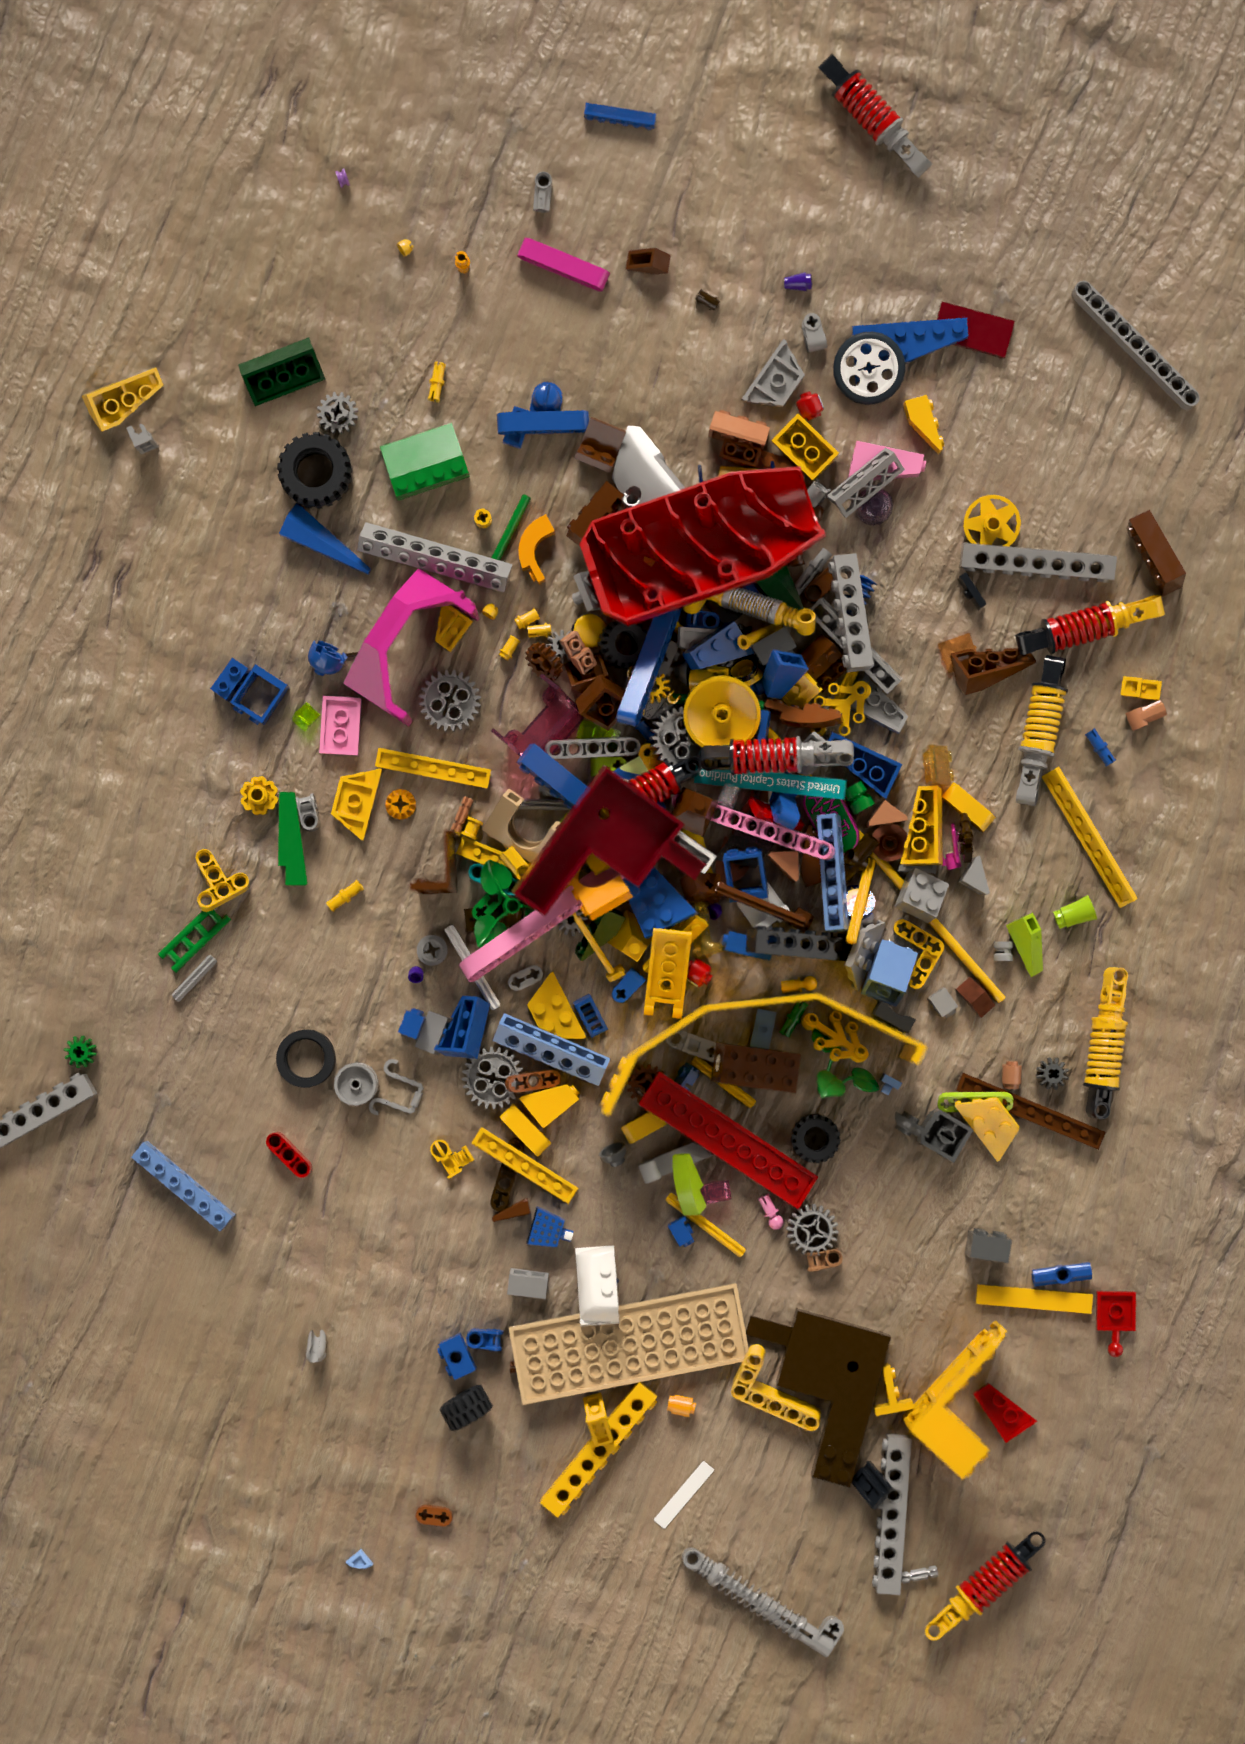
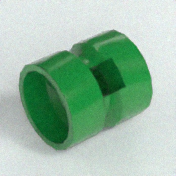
M862 780L846 789L844 800L850 803L848 807L853 816L875 804L871 795L866 794L867 788Z

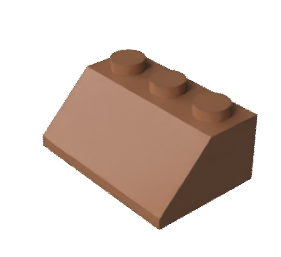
M720 410L714 413L708 437L721 441L727 438L764 450L770 427L764 422L756 421L754 423L748 421L747 417L730 416L729 412Z

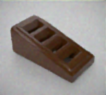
M528 1198L498 1212L492 1217V1221L497 1222L530 1214L531 1209Z

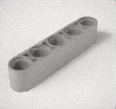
M633 737L552 740L546 744L545 752L553 759L636 755L640 751L641 746L639 741ZM629 741H634L635 748L632 751L626 749V744ZM610 742L616 743V749L613 752L607 750V745ZM596 743L597 750L590 753L588 751L589 744ZM571 744L578 745V751L574 754L569 752ZM552 745L559 746V752L555 755H552L549 751Z

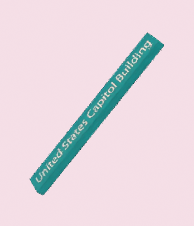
M701 769L698 776L694 777V783L842 800L845 799L847 780L778 772L766 773L764 771L763 773H758L756 771L755 774H752L750 770L747 774L742 773L732 776L730 770L706 771Z

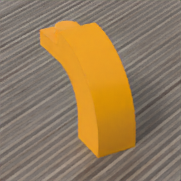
M546 514L534 520L525 529L518 549L523 572L531 569L528 573L532 581H537L539 585L546 581L535 560V551L543 540L555 534V530Z

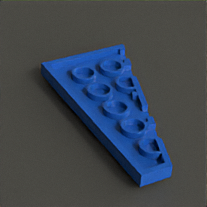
M967 318L852 326L853 335L873 331L890 337L901 349L905 364L968 338ZM863 344L860 350L863 354L867 355L872 351V348L869 344ZM882 350L878 356L881 361H886L889 359L890 354L888 351ZM854 357L855 366L857 364V359ZM867 363L864 369H858V371L867 370L868 373H872V369L880 366L874 367ZM855 375V384L860 382V378Z
M655 867L651 869L639 887L628 879H623L632 895V898L628 901L646 939L653 936V928L668 929L698 914Z

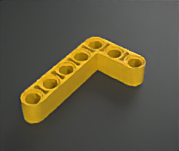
M758 1344L751 1345L734 1377L731 1388L732 1396L808 1431L816 1430L819 1427L821 1418L819 1408L755 1380L763 1365L765 1349Z

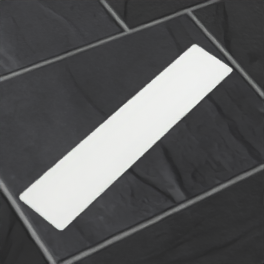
M703 1461L654 1518V1521L665 1529L712 1474L714 1469Z

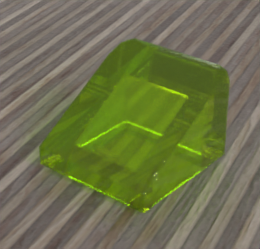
M306 702L294 713L291 720L305 732L320 717V714Z

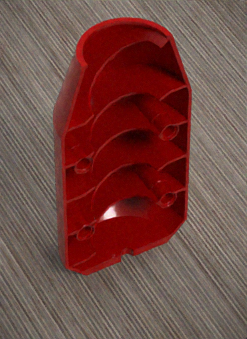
M801 467L730 472L598 518L591 522L580 542V546L603 614L630 626L766 579L825 538L826 534L824 529H821L815 515ZM644 557L655 561L652 567L644 561Z

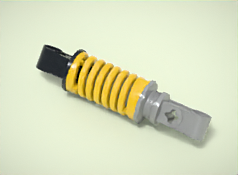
M1046 655L1041 682L1032 683L1031 694L1033 696L1030 697L1031 704L1028 706L1030 711L1027 712L1028 718L1025 720L1027 725L1024 726L1025 732L1022 735L1024 740L1021 741L1018 750L1024 752V756L1020 762L1023 765V770L1016 794V803L1036 806L1042 772L1048 766L1046 764L1047 758L1055 756L1054 747L1056 746L1055 740H1057V735L1052 733H1058L1059 729L1053 726L1060 725V721L1055 719H1061L1062 715L1057 712L1063 711V707L1057 704H1064L1063 696L1068 693V689L1061 687L1066 658ZM1033 773L1035 779H1031L1030 782L1027 776H1031V774Z

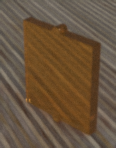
M970 633L938 644L942 655L941 660L944 661L948 674L954 672L950 658L951 653L967 649L975 650L977 648L973 644Z

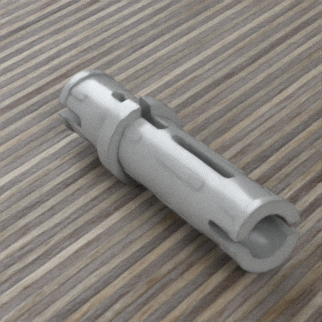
M822 548L815 559L808 563L809 566L794 584L799 596L816 574L823 570L822 567L832 556L825 548Z

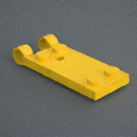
M653 928L643 1015L653 1016L654 1003L659 1002L673 1004L672 1018L682 1019L692 932ZM669 981L670 985L665 986L663 985V982Z

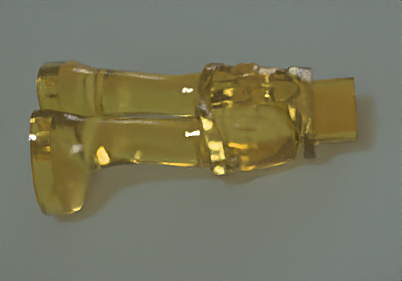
M689 901L688 903L698 912L696 915L706 920L709 925L710 915L704 902L695 903L694 901ZM709 926L693 941L695 960L710 958L713 954L724 951L722 944L712 941Z

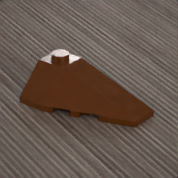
M1005 648L1003 651L986 649L985 652H975L974 649H967L951 653L950 655L956 683L965 695L983 691L1036 663V659L1031 653L1020 655L1018 648Z

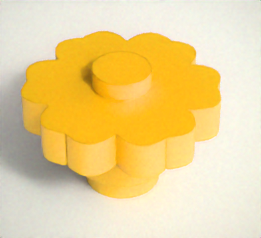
M263 776L253 777L251 783L245 782L240 790L243 797L240 802L245 810H252L254 815H266L268 809L274 810L276 808V804L279 802L276 794L279 790L273 781H267Z

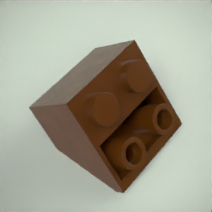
M822 634L800 654L809 669L807 673L816 681V685L823 689L822 693L847 670L843 666V656L833 642Z

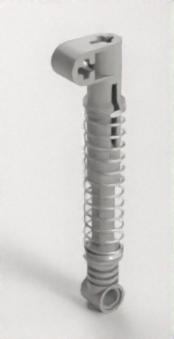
M693 1547L683 1551L682 1561L685 1566L705 1577L708 1584L712 1587L718 1585V1591H722L725 1588V1595L731 1593V1599L737 1598L738 1604L744 1601V1608L750 1606V1612L755 1611L757 1616H763V1620H769L770 1625L775 1624L776 1629L781 1628L782 1633L787 1632L790 1638L793 1640L798 1639L825 1658L832 1652L844 1631L843 1623L837 1617H826L817 1629L808 1623L807 1618L804 1616H799V1613L797 1615L794 1614L793 1609L788 1610L786 1608L787 1605L782 1606L780 1601L776 1602L773 1600L774 1596L768 1597L767 1592L758 1595L761 1588L756 1593L753 1592L755 1584L750 1589L746 1587L748 1580L745 1581L744 1585L741 1584L739 1581L742 1575L738 1580H735L733 1578L736 1573L735 1571L731 1576L726 1574L729 1567L726 1569V1565L723 1563L714 1562L712 1559L709 1561V1557L705 1558L703 1553ZM691 1553L697 1555V1560L694 1563H688L687 1557ZM835 1624V1626L837 1627L836 1630L830 1629L829 1625ZM800 1628L810 1633V1635L807 1636L806 1634L801 1632ZM824 1629L834 1635L833 1639L823 1633Z

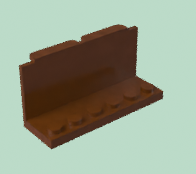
M445 830L446 881L432 882L426 878L414 879V882L410 883V891L417 894L457 893L455 838H461V834L458 831Z

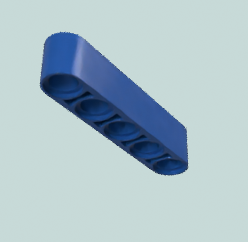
M589 411L503 412L497 414L499 435L585 433L589 423Z

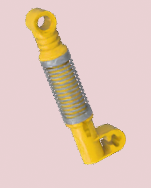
M741 587L708 598V600L717 602L723 608L740 612L762 621L765 620V622L768 621V623L774 625H789V627L795 628L799 634L804 636L811 635L815 631L816 616L811 609L805 608L798 611V609L789 608L783 601L763 596L744 588L741 589ZM707 599L685 606L683 610L688 614H696L701 610Z

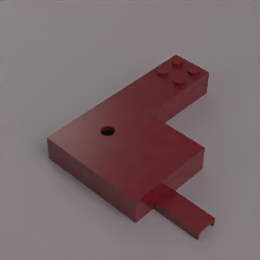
M603 765L514 886L512 893L543 916H546L591 853L637 887L640 886L661 856L695 881L707 864L673 840L684 826L683 822L607 766ZM602 808H607L610 812L607 819L599 817V811Z

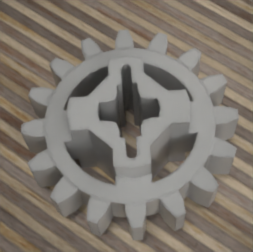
M333 392V397L327 394V400L321 399L322 406H317L318 411L321 412L317 414V417L322 419L319 422L320 425H325L324 429L326 431L331 428L332 434H335L336 430L342 434L343 429L349 432L348 426L355 427L353 420H358V416L354 414L359 412L358 408H353L356 402H350L351 397L349 395L344 398L343 392L339 396ZM344 403L349 406L350 412L344 409ZM340 408L342 414H338L336 417L334 412H338ZM325 414L331 417V423L327 421Z

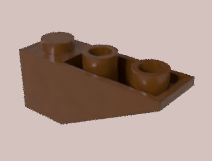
M811 825L807 826L805 835L818 839L816 829H812ZM809 839L804 841L803 848L806 850L811 846ZM802 852L800 873L805 888L822 883L820 858Z

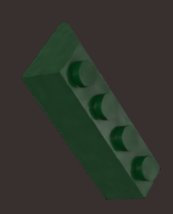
M309 337L238 364L241 376L255 407L326 380Z

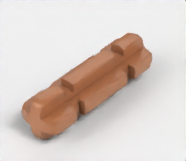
M463 797L462 806L459 807L451 830L461 833L462 824L465 823L470 811L469 807L473 803L471 798Z

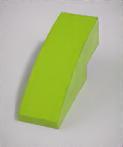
M690 1153L674 1154L672 1156L674 1183L683 1215H700L706 1208V1203L700 1192L703 1183Z

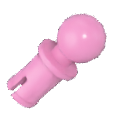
M769 1193L759 1197L758 1200L766 1213L764 1216L770 1217L768 1221L769 1226L775 1230L782 1228L783 1218L776 1214L779 1210L775 1208Z

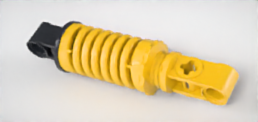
M1109 967L1104 971L1100 994L1101 1000L1098 1005L1099 1014L1097 1017L1091 1018V1029L1094 1032L1090 1033V1037L1093 1039L1089 1041V1044L1092 1046L1089 1047L1088 1051L1093 1054H1088L1087 1056L1088 1060L1091 1061H1088L1086 1066L1091 1069H1086L1085 1071L1087 1075H1085L1083 1086L1089 1088L1086 1113L1089 1117L1106 1119L1109 1116L1112 1091L1120 1090V1077L1117 1075H1120L1121 1071L1117 1068L1122 1066V1063L1119 1061L1122 1060L1123 1056L1118 1053H1123L1124 1049L1120 1046H1123L1125 1042L1119 1038L1125 1037L1128 1022L1122 1020L1123 1012H1125L1124 1002L1126 999L1128 973L1124 968ZM1115 972L1117 973V979H1116V980H1115V978H1114ZM1099 1106L1100 1110L1097 1114L1096 1109Z

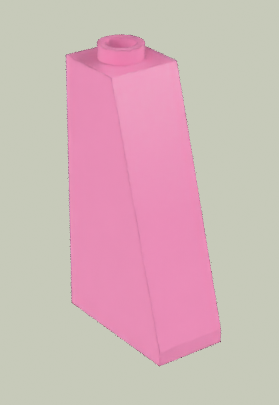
M856 441L848 478L884 448L894 452L905 469L894 479L918 477L920 472H924L926 461L923 460V454ZM894 462L888 466L887 473H892L898 468ZM877 475L873 480H881L882 475Z

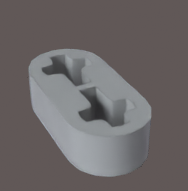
M530 966L510 976L508 980L509 987L512 990L519 991L533 985L542 979L543 971L538 966ZM531 969L539 970L540 972L536 980L534 977L527 979L526 976L531 974ZM514 977H517V979L525 978V981L520 983L519 988L516 985H512Z

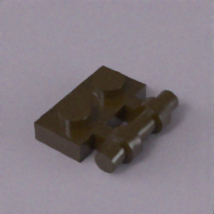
M962 813L959 820L961 831H957V842H961L959 844V854L963 855L964 863H972L973 832L971 820L967 813Z

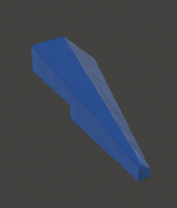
M298 503L294 505L286 516L279 532L280 536L367 575L370 574L371 568L302 506Z

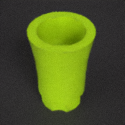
M1088 895L1053 912L1059 929L1097 920L1096 912Z

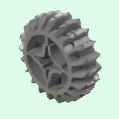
M806 1204V1211L803 1212L799 1208V1215L794 1212L792 1213V1216L796 1219H788V1222L793 1224V1226L786 1227L788 1231H792V1233L787 1234V1237H794L790 1244L794 1245L797 1243L795 1246L796 1251L802 1247V1255H805L806 1251L809 1250L810 1256H812L813 1251L816 1250L817 1255L820 1256L819 1249L826 1251V1245L830 1248L833 1247L830 1240L837 1241V1238L832 1236V1234L839 1233L838 1230L833 1229V1227L838 1226V1223H831L835 1219L834 1215L827 1217L830 1210L827 1209L822 1213L824 1208L822 1205L816 1210V1204H812V1210H809V1206ZM815 1215L810 1223L800 1222L805 1216ZM821 1217L827 1222L828 1233L819 1229ZM812 1225H815V1229L819 1233L816 1232L815 1234L813 1233V1235H810L809 1230H807V1228H809L810 1226L812 1228ZM797 1227L806 1232L804 1243L798 1239ZM815 1237L825 1238L820 1244L810 1246Z

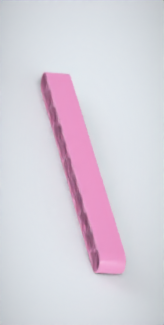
M609 868L598 875L591 871L579 881L586 887L596 888L619 875L622 879L625 877L613 868ZM571 885L563 891L546 916H543L537 910L533 911L461 961L459 967L468 981L474 982L571 916L572 913L581 909L580 906L583 905L581 900L576 901L571 892L574 889Z

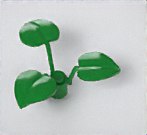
M487 860L482 868L480 876L481 886L490 895H494L498 891L505 898L503 902L504 913L498 916L497 919L491 915H484L476 921L474 934L479 948L507 930L505 924L499 921L508 913L515 914L520 908H526L525 916H528L535 911L527 903L520 904L517 899L509 898L502 889H507L512 883V873L505 865L492 860Z
M816 1028L811 1030L813 1043L818 1037L830 1040L829 1037ZM841 1047L824 1048L821 1051L829 1053L834 1048L841 1049ZM831 1059L827 1069L821 1070L817 1074V1089L821 1098L842 1096L846 1091L844 1083L849 1080H853V1085L861 1091L877 1092L880 1090L874 1076L866 1069L860 1067L853 1068L851 1071L852 1076H848L841 1081L830 1073L833 1062Z

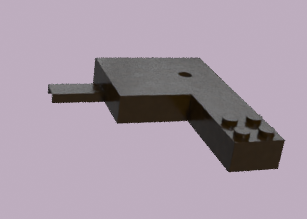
M799 1308L795 1310L791 1326L750 1315L746 1335L785 1346L776 1385L830 1401L811 1470L812 1477L850 1488L891 1336L888 1333ZM850 1361L858 1363V1369L855 1372H850L847 1369V1364Z

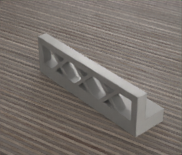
M884 448L829 493L827 497L830 502L838 507L843 517L847 518L905 469L895 453ZM894 462L898 468L892 473H887L888 466ZM882 475L880 483L872 485L874 477ZM862 487H867L866 494L863 497H858L859 490ZM847 499H851V506L845 510L842 504Z

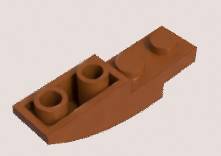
M727 438L724 439L719 457L740 466L758 470L797 467L787 457L761 450V448Z
M767 699L765 703L766 710L781 716V723L791 727L825 728L841 724L844 721L840 711L833 708L829 710L824 709L817 703H805L803 710L800 706L791 704V706L785 705L784 702L778 699H773V701Z

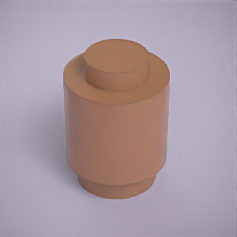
M1006 1061V1064L1002 1065V1083L1006 1089H1019L1022 1065H1018V1061Z

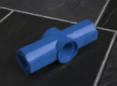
M1090 1262L1056 1265L1055 1267L1032 1269L1031 1275L1034 1287L1059 1283L1067 1284L1068 1282L1092 1279V1268ZM1062 1269L1065 1270L1066 1276L1063 1279H1058V1272Z

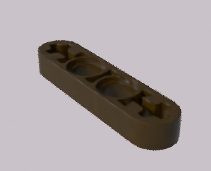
M519 1138L509 1140L508 1144H514L515 1141L519 1142L518 1145L521 1146V1149L518 1150L523 1153L524 1143ZM501 1163L490 1200L491 1207L496 1211H502L506 1208L517 1174L514 1170H507L503 1163ZM502 1178H507L510 1181L509 1188L502 1189L499 1186V1181ZM496 1189L500 1192H508L507 1196L503 1194L502 1201L504 1205H500V1207H496L494 1199H498L500 1194L496 1193Z

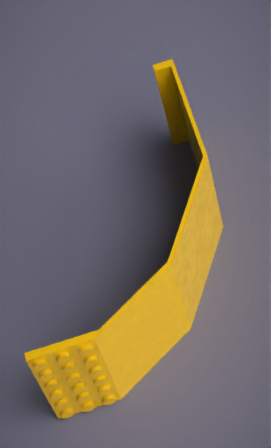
M809 993L702 1005L630 1052L626 1058L622 1056L618 1065L619 1073L618 1075H613L609 1083L611 1090L610 1092H605L600 1106L603 1113L610 1115L637 1057L707 1010L814 999L905 1043L899 1055V1058L905 1061L919 1064L927 1046L820 994Z

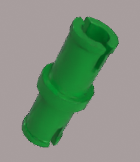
M802 1000L796 1002L791 1013L787 1014V1020L779 1033L788 1038L791 1037L796 1025L801 1022L800 1018L808 1007L807 1003L802 1002Z

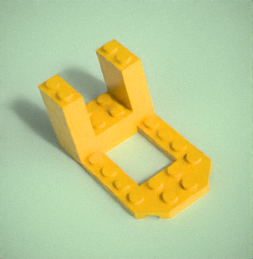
M996 1320L990 1324V1330L987 1331L984 1328L913 1404L914 1409L908 1410L902 1416L910 1431L962 1479L965 1476L969 1477L975 1471L974 1467L978 1462L982 1463L989 1454L987 1452L989 1449L981 1442L980 1437L945 1404H950L955 1398L954 1394L959 1389L962 1390L966 1387L972 1374L975 1376L982 1369L981 1364L985 1360L989 1361L995 1355L994 1350L1005 1338V1333L1007 1332Z

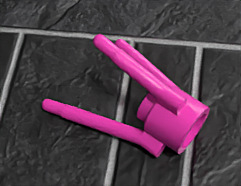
M954 823L951 824L954 852L945 854V859L943 857L942 866H946L947 870L962 866L958 853Z

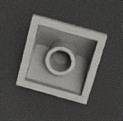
M981 857L972 858V863H968L958 882L979 895L990 894Z

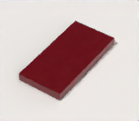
M941 302L936 320L967 318L968 338L953 345L1005 359L1015 321Z

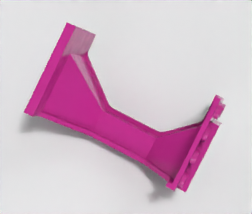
M418 568L392 597L369 632L343 684L402 723L410 726L413 721L407 712L393 704L387 663L388 649L413 611L453 605L478 621L480 618L475 603L466 598L464 591L455 592Z

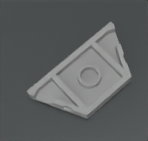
M782 340L742 397L743 402L783 407L804 378L805 374L798 365L794 354L791 353L786 340Z
M877 920L876 925L869 924L866 928L863 927L859 930L857 942L853 944L845 964L848 978L853 981L851 988L854 990H860L865 975L871 968L872 958L878 950L879 940L886 922Z

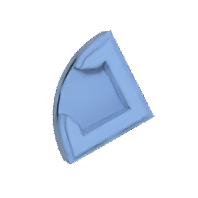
M362 1549L346 1561L350 1567L366 1569L373 1565V1562Z

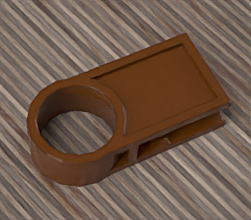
M828 567L805 588L804 597L808 602L816 603L831 590L833 577L829 573ZM811 586H815L820 590V597L816 600H812L807 596V589Z

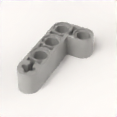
M693 1141L638 1164L645 1184L673 1172L672 1156L674 1154L690 1153L694 1163L714 1154Z

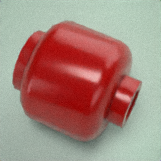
M808 391L799 395L801 399L796 402V406L803 419L807 418V421L822 415L821 412L824 410V406L817 393L811 394Z
M700 959L690 960L688 963L687 981L696 987H701L703 984L708 985L713 978L711 966Z

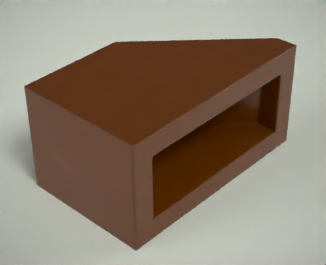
M657 248L628 251L626 270L653 275L667 274L671 255Z

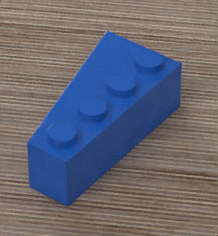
M831 732L827 741H841L849 739L841 735H838L834 732ZM851 741L854 746V761L845 767L886 799L902 764Z

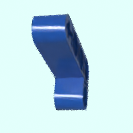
M772 792L769 804L774 822L793 830L800 818L795 800L797 794Z

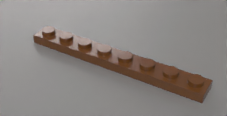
M963 1072L955 1089L958 1092H1008L1014 1099L1013 1107L1008 1111L1009 1113L1098 1150L1106 1133ZM1002 1099L1003 1105H1007L1006 1099Z

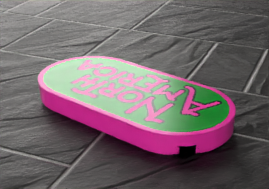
M804 796V808L813 827L816 829L817 835V815L836 813L841 816L843 854L851 848L854 849L858 844L860 834L845 801L842 799Z

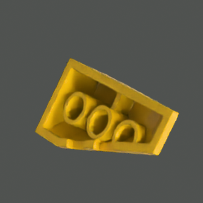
M155 367L85 394L82 398L90 416L102 432L121 424L143 402L156 393L163 386V383Z

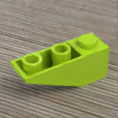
M1030 913L1007 924L1006 927L1025 964L1026 970L1029 972L1030 977H1033L1043 971L1042 932L1034 913Z

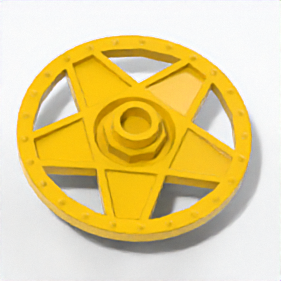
M986 495L976 499L968 507L963 520L965 535L968 541L973 544L977 543L972 539L968 529L980 532V544L992 545L997 537L1008 541L1002 546L1009 547L1018 537L1021 527L1018 509L1009 499L1000 495ZM990 499H998L1008 505L996 509ZM980 503V515L969 518L972 509ZM1014 514L1016 517L1015 532L1007 525V522Z

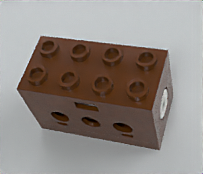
M716 1042L711 1081L721 1084L796 1093L801 1054Z

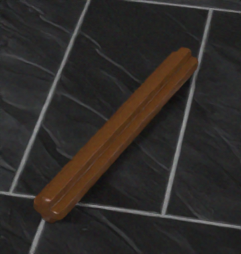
M718 882L715 888V893L800 928L806 922L804 916L721 882Z

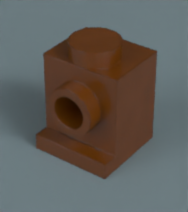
M798 907L794 913L806 918L804 926L800 928L791 923L788 925L799 929L805 934V930L809 929L814 916Z

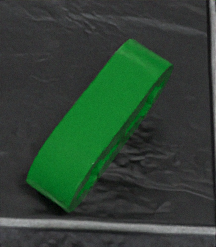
M499 891L496 893L498 895L497 903L492 902L488 905L487 902L490 900V894L486 893L473 907L471 914L476 921L481 917L476 916V908L481 909L485 905L487 909L483 913L490 915L501 904L502 895Z

